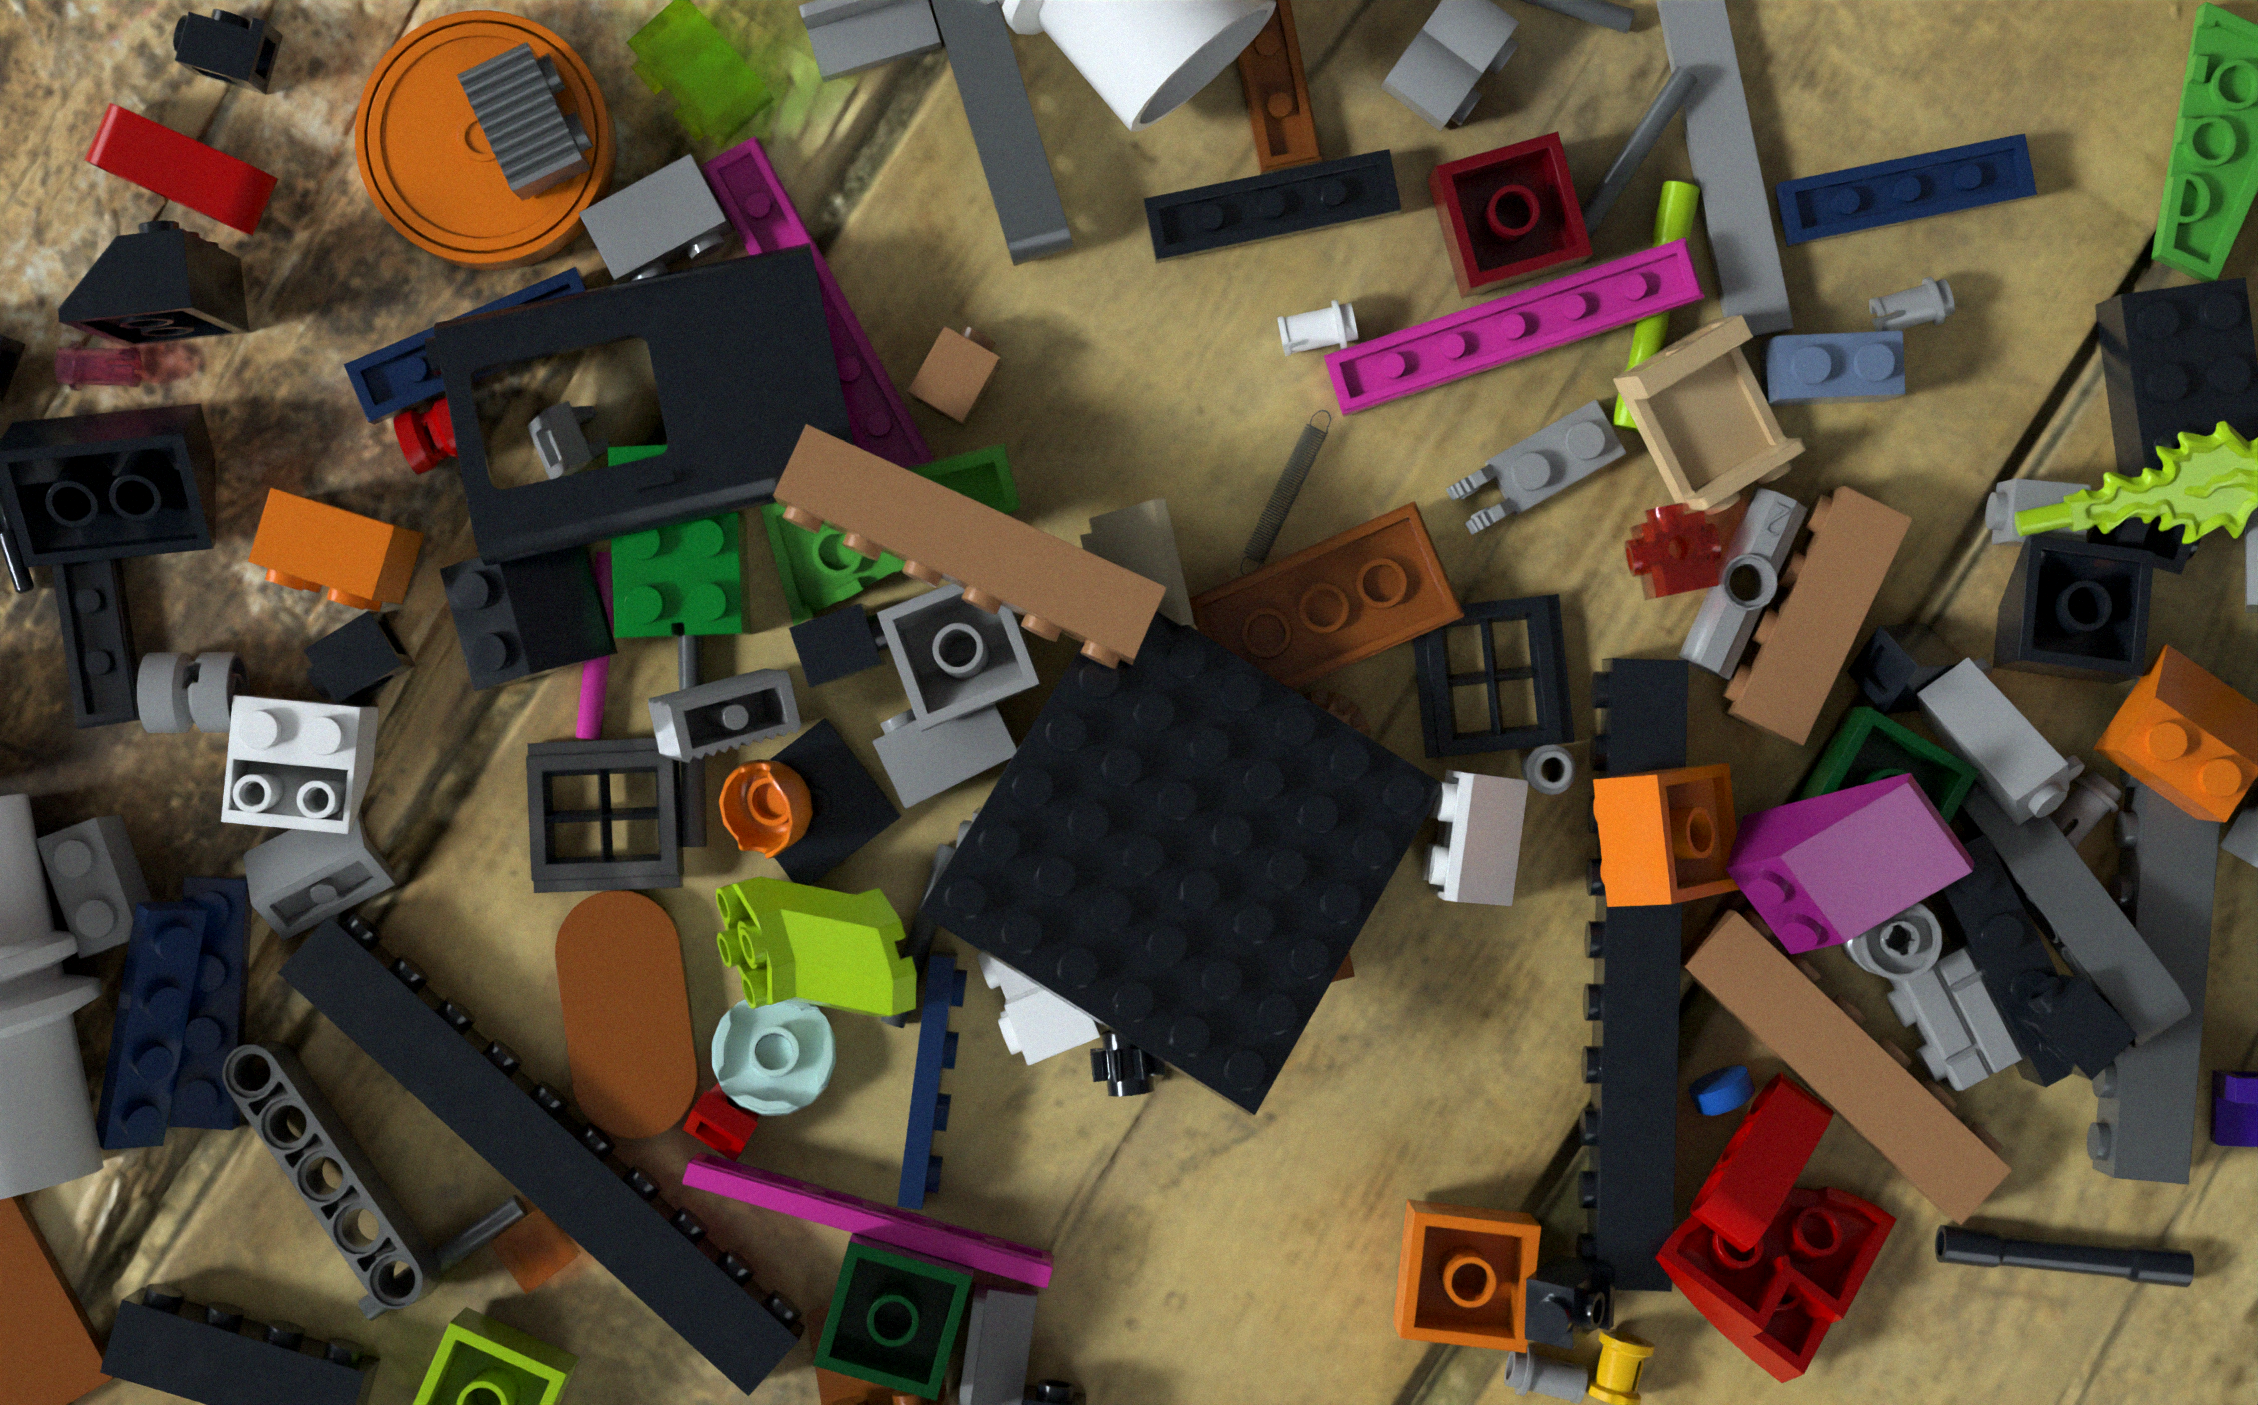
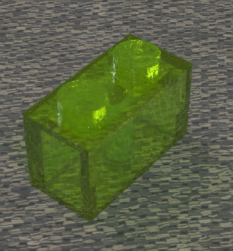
M673 0L626 42L638 58L630 68L655 96L665 88L680 107L672 115L696 142H699L707 135L717 148L720 149L774 100L766 84L690 0Z

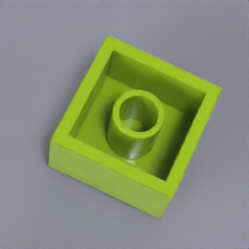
M466 1307L449 1323L413 1405H559L580 1357Z

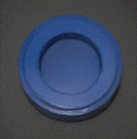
M1734 1065L1717 1069L1702 1076L1691 1084L1688 1092L1699 1114L1713 1116L1729 1112L1746 1103L1753 1096L1755 1086L1747 1068L1742 1065Z

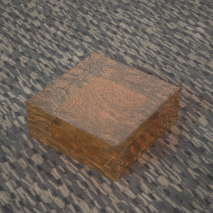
M539 1208L489 1244L526 1295L581 1254L568 1234Z

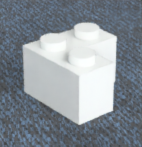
M984 952L977 954L981 970L989 988L993 989L1001 986L1005 995V1011L1000 1012L1001 1018L998 1019L1011 1055L1022 1051L1029 1066L1100 1037V1024Z

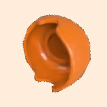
M757 759L742 763L739 768L735 769L726 778L719 799L723 824L737 840L738 848L742 851L764 853L766 859L783 853L806 834L813 815L811 794L802 776L789 766L778 761Z

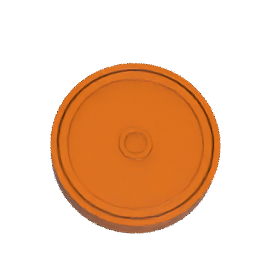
M492 10L457 12L441 16L412 30L400 39L376 65L362 93L355 123V149L360 174L369 196L383 217L401 235L422 250L445 262L468 269L483 271L516 269L532 265L561 251L586 229L579 212L606 198L615 171L617 156L615 122L607 97L597 78L580 56L554 32L534 21L506 12ZM528 42L539 57L548 53L551 55L566 86L565 90L557 93L558 99L566 115L577 111L590 135L594 147L584 151L591 166L589 171L580 173L575 178H570L564 183L557 184L551 189L544 190L541 194L533 195L530 199L522 201L509 187L507 179L463 90V86L458 80L457 74Z

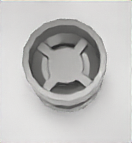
M184 652L147 653L143 657L138 673L137 703L139 716L147 733H188L194 723L202 733H230L233 695H250L249 671L246 660L241 652H201L195 662H193L188 653Z
M1917 902L1850 941L1840 944L1846 958L1859 969L1895 981L1913 980L1927 973L1938 960L1942 947L1941 927L1934 914L1924 905Z

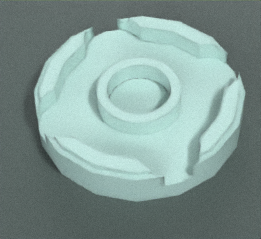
M746 999L742 1000L720 1019L712 1040V1068L722 1091L740 1108L761 1116L790 1115L811 1105L828 1087L836 1066V1037L826 1016L813 1004L785 1000L773 1005L751 1009Z

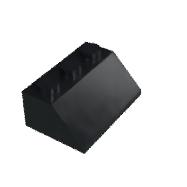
M176 221L144 222L138 225L139 233L116 236L58 308L60 323L125 347L249 333L241 259L219 248L217 242H210L200 238L198 232L180 229L179 222Z
M201 403L13 422L0 439V485L25 567L213 549L216 544L215 457Z

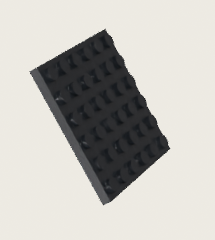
M1156 612L1133 665L1120 660L1116 669L1098 663L1080 653L1084 645L1082 643L918 913L1244 1113L1253 1116L1256 1115L1441 792L1442 783L1191 626H1180L1161 613Z

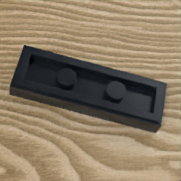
M121 558L52 565L77 729L140 721L137 703L139 670Z

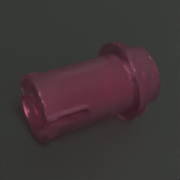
M71 341L68 347H58L56 351L55 374L57 382L60 385H69L72 391H81L84 385L129 386L131 388H138L140 386L142 376L134 373V370H142L141 354L137 347L87 348L83 347L79 341Z

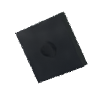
M828 718L822 719L770 759L789 766L800 774L811 794L813 815L806 834L786 851L774 857L793 883L811 886L902 817Z

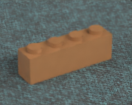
M1847 486L1829 490L1827 496L1819 494L1816 497L1803 523V528L1810 530L1800 552L1792 550L1782 564L1777 576V583L1782 586L1779 596L1772 609L1767 606L1762 609L1751 632L1749 640L1755 642L1753 650L1746 664L1737 663L1730 680H1726L1722 696L1727 698L1728 701L1722 712L1723 714L1787 745L1804 746L1913 518Z

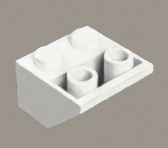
M233 695L221 822L351 834L373 771L379 707L259 695Z
M1446 769L1445 782H1441V792L1430 809V817L1439 820L1436 844L1427 843L1425 847L1422 880L1429 881L1432 894L1446 901L1512 906L1529 781Z

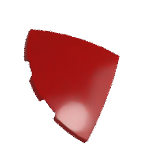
M1792 1187L1766 1232L1748 1251H1739L1699 1219L1691 1215L1666 1240L1655 1258L1687 1299L1721 1334L1780 1383H1784L1805 1374L1831 1324L1844 1318L1897 1219L1878 1206L1854 1194L1833 1187H1824L1816 1191Z

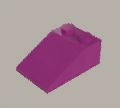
M1907 773L1743 815L1725 869L1789 953L1796 954L1850 941L1973 872L1975 862L1912 774Z

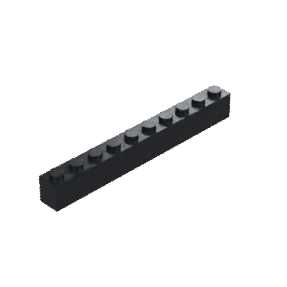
M1602 659V671L1593 672L1591 683L1592 707L1594 709H1601L1600 734H1592L1589 750L1591 771H1599V778L1686 767L1689 660ZM1591 796L1588 804V828L1590 833L1598 834L1597 859H1588L1586 888L1588 896H1596L1595 921H1587L1584 945L1586 958L1594 959V983H1586L1584 986L1583 1015L1585 1021H1593L1592 1046H1583L1581 1056L1582 1081L1585 1084H1591L1590 1108L1581 1109L1579 1125L1581 1145L1589 1146V1171H1580L1578 1178L1579 1206L1581 1209H1588L1587 1233H1578L1576 1258L1616 1266L1615 1290L1672 1292V1280L1655 1256L1666 1240L1672 1235L1674 1227L1682 902L1671 905L1607 907L1605 886L1600 873L1602 856L1599 829L1593 811L1595 796Z
M346 912L328 916L277 973L749 1397L800 1340L806 1326L798 1320L802 1316L798 1307L783 1293L774 1290L769 1294L754 1281L752 1277L755 1274V1270L739 1253L730 1248H727L723 1253L705 1236L709 1232L707 1226L696 1214L683 1206L676 1210L659 1195L662 1190L660 1183L648 1171L636 1164L630 1169L614 1155L612 1151L616 1146L606 1133L592 1123H587L583 1127L566 1111L569 1106L568 1101L557 1089L545 1081H540L537 1085L519 1069L523 1064L521 1058L508 1045L498 1039H494L490 1043L472 1026L476 1019L466 1007L451 997H447L443 1001L426 985L430 979L429 976L417 963L404 955H400L397 959L379 943L383 938L382 933L369 920L358 913H354L351 917Z

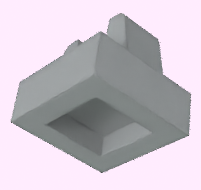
M569 401L546 408L527 425L549 480L576 474L584 466L599 458L610 447L608 438L590 442L582 434L580 425L590 422L597 416L594 407L588 405L571 407Z

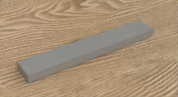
M1656 0L1671 74H1673L1677 66H1680L1698 78L1697 83L1680 106L1679 111L1695 186L1700 188L1698 201L1723 318L1742 315L1753 336L1752 338L1789 331L1794 328L1725 0Z

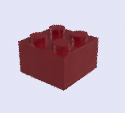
M1558 131L1435 166L1427 179L1461 299L1580 266L1593 254Z

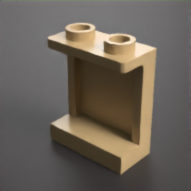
M1742 315L1714 319L1613 378L1679 511L1704 510L1706 515L1719 513L1736 504L1741 499L1738 491L1750 483L1756 481L1757 485H1761L1786 474L1792 468L1789 460L1806 450L1801 438L1788 439L1784 436L1739 346L1753 337Z

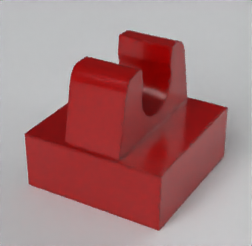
M718 1082L709 1092L707 1090L703 1092L682 1130L733 1162H736L759 1124L757 1122L759 1114L745 1109H735L729 1105L727 1095L722 1091Z

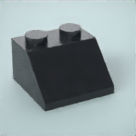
M2036 535L2027 536L1998 607L1993 668L2108 684H2118L2143 677L2155 552Z
M587 544L485 566L479 556L439 569L474 691L508 687L618 653Z

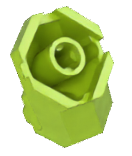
M758 876L716 889L718 909L726 928L725 931L718 932L717 934L719 951L724 964L728 968L737 966L741 976L743 993L751 1009L773 1005L785 1000H793L873 1017L895 1016L916 1009L917 972L912 956L903 959L899 958L895 943L906 938L904 928L899 916L880 888L849 894Z

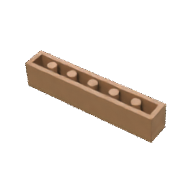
M806 424L773 494L777 503L786 508L782 518L815 534L819 533L822 525L846 535L842 545L862 556L878 561L881 552L891 555L905 562L902 572L909 577L935 588L938 587L940 580L944 579L965 589L961 597L965 602L997 615L1000 606L1008 608L1025 616L1021 623L1023 628L1054 642L1057 641L1060 633L1084 643L1081 654L1116 669L1120 660L1133 665L1167 588Z
M1723 907L1681 952L1680 969L1823 1103L1833 1109L1840 1119L1935 1208L1949 1219L1962 1225L2012 1171L1997 1156L2003 1149V1146L1978 1123L1973 1122L1967 1128L1951 1112L1958 1104L1936 1083L1928 1079L1922 1086L1909 1074L1906 1069L1912 1061L1895 1044L1885 1037L1876 1043L1861 1029V1025L1867 1019L1848 1000L1839 994L1833 1000H1830L1814 985L1821 976L1808 962L1798 954H1790L1787 958L1782 955L1769 942L1775 936V933L1761 918L1749 909L1740 915L1736 911Z

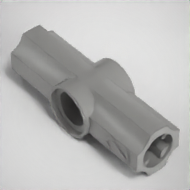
M1760 486L1755 487L1722 561L1710 573L1708 592L1677 657L1678 659L1689 660L1688 665L1724 680H1730L1763 606L1768 604L1775 595L1778 584L1777 575L1808 508L1779 492ZM1738 566L1749 570L1755 579L1754 593L1746 601L1738 599L1730 590V575Z

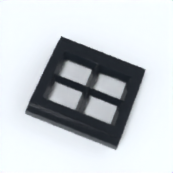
M1559 594L1460 604L1465 615L1464 618L1412 639L1426 759L1575 742ZM1526 620L1531 666L1497 669L1492 623ZM1480 625L1485 671L1451 674L1446 628ZM1533 678L1538 724L1504 728L1499 682ZM1486 683L1491 730L1457 733L1452 687Z
M656 738L527 743L528 756H526L531 881L534 882V893L683 887L684 852L680 761L661 755ZM655 772L657 807L611 808L610 774ZM598 775L599 809L554 811L552 777ZM657 819L659 854L613 855L612 821ZM600 821L601 856L556 858L554 823Z

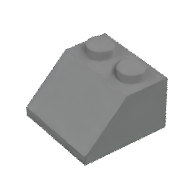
M952 583L877 612L922 732L1041 686L1025 632L1016 612L1000 606L997 615L981 610L962 600L961 597L965 589Z

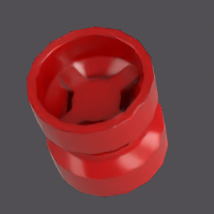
M446 397L435 401L432 410L421 414L411 410L394 417V429L400 447L416 475L437 469L440 460L452 456L459 459Z

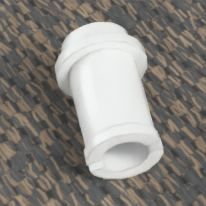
M1332 300V307L1288 317H1277L1285 357L1290 356L1292 353L1334 344H1340V348L1345 349L1347 348V342L1358 340L1351 303L1339 305L1338 300Z

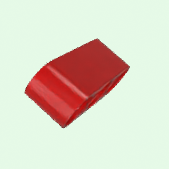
M109 103L84 158V161L250 236L254 235L279 180L250 164L113 103Z
M1784 1072L1776 1074L1752 1103L1691 1205L1690 1213L1739 1251H1748L1763 1236L1829 1126L1834 1114L1833 1109Z

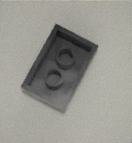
M2246 277L2120 294L2095 305L2119 474L2127 477H2140L2144 468L2162 471L2163 463L2157 455L2156 446L2180 449L2181 445L2177 438L2180 432L2209 436L2216 431L2217 423L2224 420L2248 442L2258 437V364Z

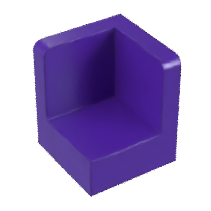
M2212 1070L2210 1139L2213 1144L2218 1146L2258 1147V1071Z

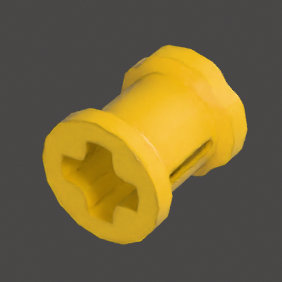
M1601 1329L1598 1340L1603 1344L1595 1379L1587 1381V1394L1610 1404L1640 1405L1642 1397L1637 1393L1645 1358L1653 1356L1655 1345L1644 1338L1613 1329Z

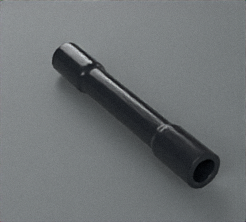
M1940 1225L1936 1233L1935 1254L1937 1261L1940 1263L1989 1268L2010 1266L2119 1277L2137 1283L2186 1288L2190 1286L2194 1275L2193 1255L2189 1250L2145 1245L2114 1246L2006 1235L1995 1230Z

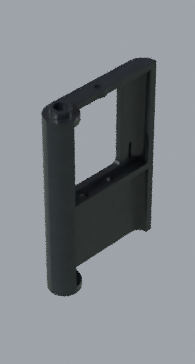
M810 243L437 322L434 324V337L425 338V348L430 368L434 376L442 374L472 529L478 552L485 566L777 503L773 494L806 424L854 445ZM632 338H640L647 342L668 440L667 449L663 454L509 489H497L493 486L473 390V379L477 373Z

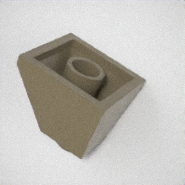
M1166 498L1153 499L1089 518L1091 533L1080 535L1082 548L1167 587L1157 612L1180 626L1192 625L1194 623Z

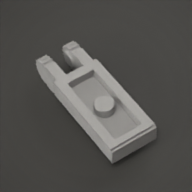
M1595 399L1485 461L1486 467L1453 484L1446 491L1452 501L1457 498L1464 499L1478 491L1482 484L1491 479L1495 480L1505 500L1492 508L1486 507L1471 515L1470 520L1465 522L1471 535L1512 512L1514 516L1520 514L1627 453Z

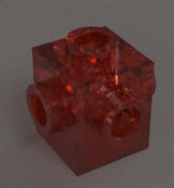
M1683 503L1658 507L1645 511L1646 523L1630 527L1632 539L1625 541L1626 560L1632 577L1640 576L1645 600L1719 585L1714 560L1721 558L1720 540L1714 523L1706 524L1704 511L1685 514ZM1670 542L1676 547L1677 553L1675 558L1669 552Z

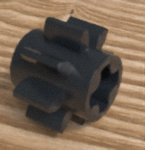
M1111 1030L1101 1032L1103 1048L1090 1049L1093 1082L1107 1081L1108 1096L1113 1097L1133 1096L1155 1091L1153 1075L1167 1074L1166 1064Z

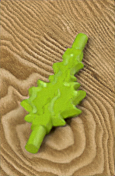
M2225 420L2218 422L2216 431L2209 436L2180 432L2177 437L2181 445L2180 449L2156 446L2157 455L2163 463L2162 471L2144 468L2140 477H2127L2116 472H2106L2103 475L2104 488L2099 491H2090L2083 488L2063 496L2064 502L2015 512L2014 518L2017 532L2022 537L2069 527L2073 532L2082 531L2097 525L2103 534H2107L2124 520L2141 517L2143 522L2148 524L2156 516H2160L2161 521L2158 530L2161 532L2179 524L2185 525V531L2182 536L2183 544H2190L2220 526H2224L2233 538H2238L2244 531L2254 511L2258 509V437L2248 442Z

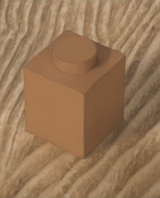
M963 325L959 333L944 326L907 392L912 399L966 428L1002 365L1000 357L992 353L996 342L967 325Z

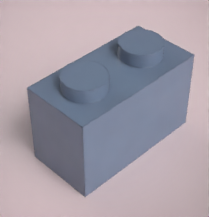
M1903 331L1775 336L1760 345L1761 390L1770 407L1886 402L1906 394Z

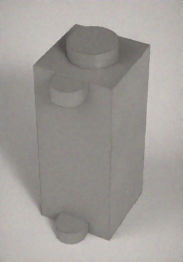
M1968 657L1917 693L1921 720L1954 756L1979 770L1975 780L2017 826L2033 815L2037 818H2042L2062 804L2067 796V791L2070 790L2069 782L2083 771L2085 765L2076 755H2072L2064 760L1988 679V676L1993 671V667L1984 658L1973 662Z

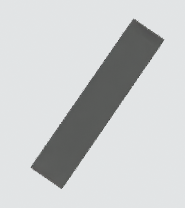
M931 0L1013 265H1020L1074 248L998 1L983 4L977 0Z
M1974 779L1955 812V817L1965 831L1985 833L2025 911L2074 976L2084 979L2138 1035L2128 1045L2133 1048H2139L2191 1014L2190 1004L2178 984L2049 815L2042 818H2037L2033 815L2017 826Z
M278 1041L247 1044L234 1049L226 1058L222 1068V1078L227 1091L370 1296L382 1307L402 1309L431 1295L438 1287L441 1279V1264L437 1255L295 1052L286 1044ZM258 1055L265 1058L270 1066L271 1076L264 1087L259 1085L252 1075V1064ZM293 1106L299 1108L306 1118L307 1127L301 1138L295 1136L287 1125V1116ZM328 1157L334 1159L340 1165L343 1172V1179L338 1189L329 1186L323 1177V1165ZM363 1209L371 1211L378 1220L379 1232L375 1240L366 1238L358 1227V1218ZM398 1261L407 1263L413 1269L415 1285L411 1292L403 1290L395 1281L394 1268Z

